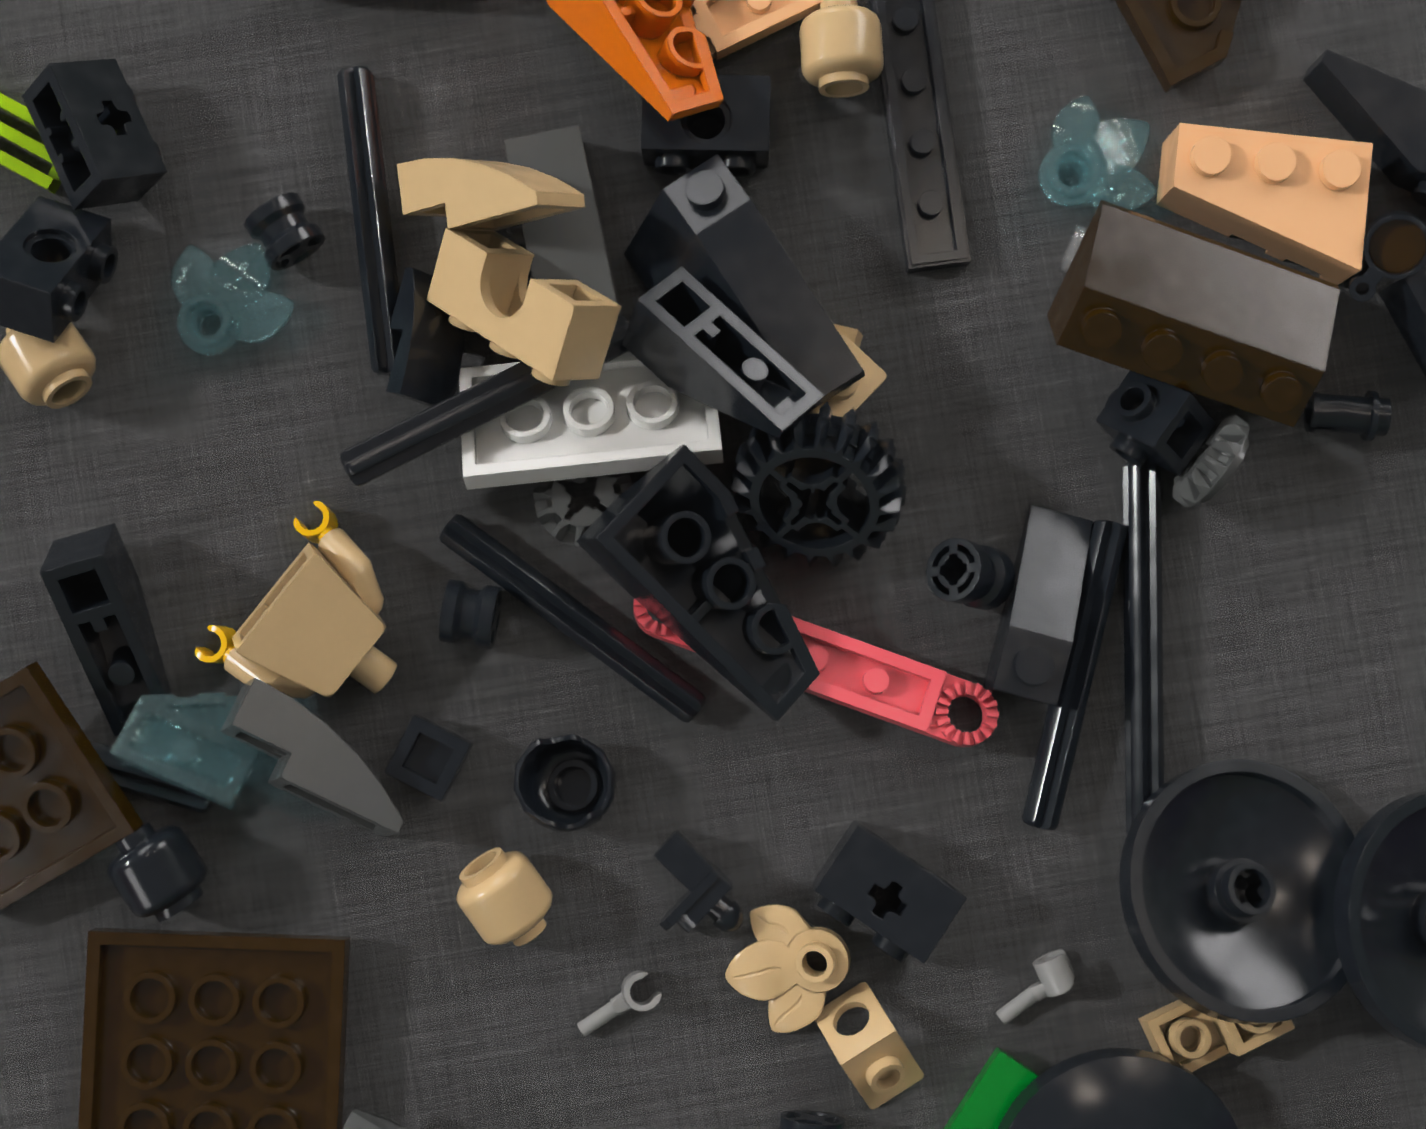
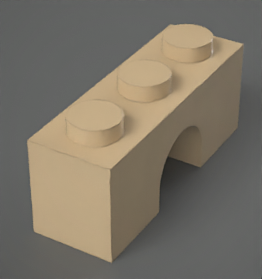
M445 228L426 299L428 302L449 314L448 321L452 325L466 331L477 332L490 341L489 347L494 352L509 358L519 359L532 368V376L544 383L554 386H568L570 380L599 379L621 305L578 280L530 279L527 286L528 275L534 257L533 253L496 231Z

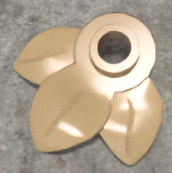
M780 904L761 906L751 910L749 913L750 924L758 941L748 945L735 955L725 972V978L742 995L758 1001L768 1000V1017L772 1031L777 1033L797 1031L811 1024L820 1016L824 1008L826 992L839 986L845 979L850 969V952L845 941L836 932L824 927H811L796 909ZM811 951L821 953L827 961L826 970L816 971L812 969L807 962V953Z

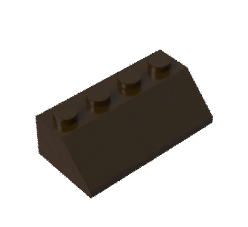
M1101 200L1047 313V317L1056 345L1295 427L1325 373L1340 288L1331 282Z

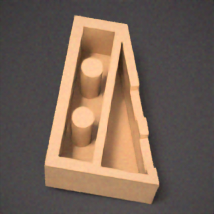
M1179 123L1162 143L1156 205L1227 237L1231 234L1266 249L1265 254L1281 261L1288 259L1319 273V278L1339 285L1360 272L1362 268L1373 143Z

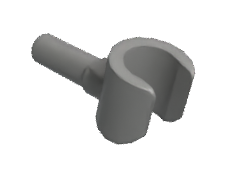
M1063 949L1051 951L1033 961V967L1040 981L1030 985L996 1011V1014L1005 1025L1035 1002L1041 1001L1046 996H1059L1071 989L1074 984V971Z
M646 971L629 973L622 982L621 993L577 1023L582 1035L588 1036L631 1008L637 1011L653 1009L661 999L662 993L660 991L655 992L643 1002L633 1001L630 995L632 984L649 973Z

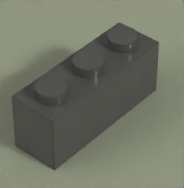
M574 125L504 140L508 161L504 163L530 167L555 177L584 194L585 208L510 227L513 242L534 254L531 264L533 279L578 280L618 304L580 126Z

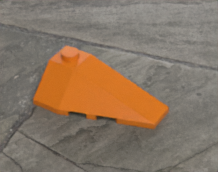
M546 0L550 8L667 121L717 108L724 100L706 36L696 29L690 8L695 0Z

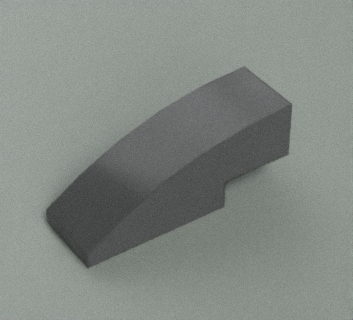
M256 677L242 686L220 732L278 759L267 782L268 784L380 837L399 833L404 821L385 789L358 754L326 723L293 698Z

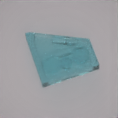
M225 692L199 693L194 697H177L174 694L141 695L110 753L114 759L232 810L261 751L220 732L237 696H226Z

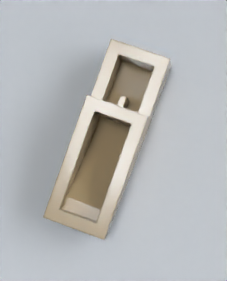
M423 158L397 164L403 215L446 217L448 229L497 231L585 208L583 193L555 177L530 167L504 162L457 158Z

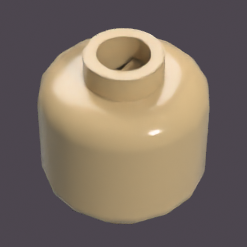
M824 0L820 3L819 10L812 12L802 21L799 31L801 68L807 82L818 87L821 95L832 98L854 97L868 91L869 83L879 77L884 66L882 28L877 14L866 7L858 6L857 0Z
M72 322L68 324L54 343L6 328V336L0 343V367L21 398L32 405L48 406L51 409L67 407L81 399L92 386V377L96 370V358Z
M500 847L493 848L471 861L460 873L459 879L462 884L459 887L456 901L487 944L502 945L512 941L515 946H522L535 939L545 929L547 923L544 920V916L551 907L553 894L531 861L522 852H504Z

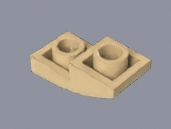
M1181 1000L1174 1001L1138 1018L1153 1052L1174 1060L1191 1072L1229 1053L1240 1057L1295 1029L1292 1020L1266 1024H1239L1219 1020L1193 1009Z

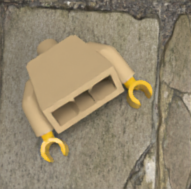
M313 501V504L323 513L321 525L316 529L308 530L296 517L294 518L293 525L296 531L307 540L318 544V549L308 542L237 632L227 626H207L209 631L215 632L221 640L220 650L215 654L214 651L206 647L196 646L195 656L205 663H224L225 671L244 684L256 677L291 698L306 699L315 692L330 698L348 676L376 694L389 682L397 668L395 661L373 646L386 629V625L379 615L384 597L370 559L343 529L338 528V519L335 514L322 502Z

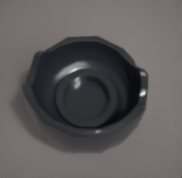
M566 734L545 739L538 738L529 745L515 764L514 792L523 811L540 826L553 831L572 832L590 827L599 822L602 816L608 812L615 797L616 773L604 750L586 738H581L576 734Z

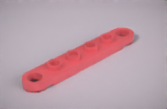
M634 598V618L638 626L646 634L695 652L667 626L653 620L648 614L647 609ZM792 616L820 673L804 692L956 747L966 748L978 745L991 736L997 727L999 718L997 701L993 698L989 689L986 690L979 683L976 684L956 677L938 668ZM958 697H967L979 705L982 711V721L976 731L961 732V730L955 729V726L950 723V717L948 718L947 714H949L948 707L952 700Z

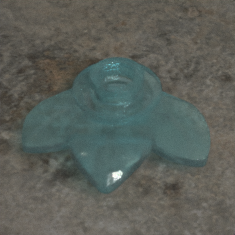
M1087 95L1070 102L1061 109L1052 125L1053 149L1045 155L1038 171V181L1042 192L1050 201L1064 207H1075L1087 202L1097 209L1101 200L1129 210H1135L1144 205L1154 196L1156 188L1148 178L1133 168L1137 165L1145 149L1150 131L1149 124L1146 121L1128 118L1109 119L1100 122L1097 109ZM1064 167L1073 168L1079 175V184L1075 186L1063 184L1059 179V169Z
M252 243L238 247L215 263L199 248L188 245L177 259L171 275V287L182 306L177 316V330L183 343L191 350L202 355L211 356L226 352L236 341L261 343L273 337L290 319L294 309L293 301L281 294L267 292L270 285V266L264 258L265 249L261 244ZM209 315H218L221 321L219 330L212 335H204L201 329L203 320Z

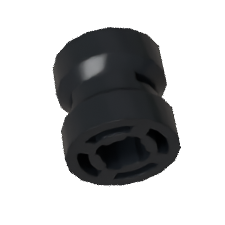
M951 538L941 542L929 557L926 569L927 582L934 595L944 601L964 604L968 607L982 610L999 607L1006 601L1013 589L1015 580L1013 563L1007 554L999 549L978 545L973 541L961 538Z

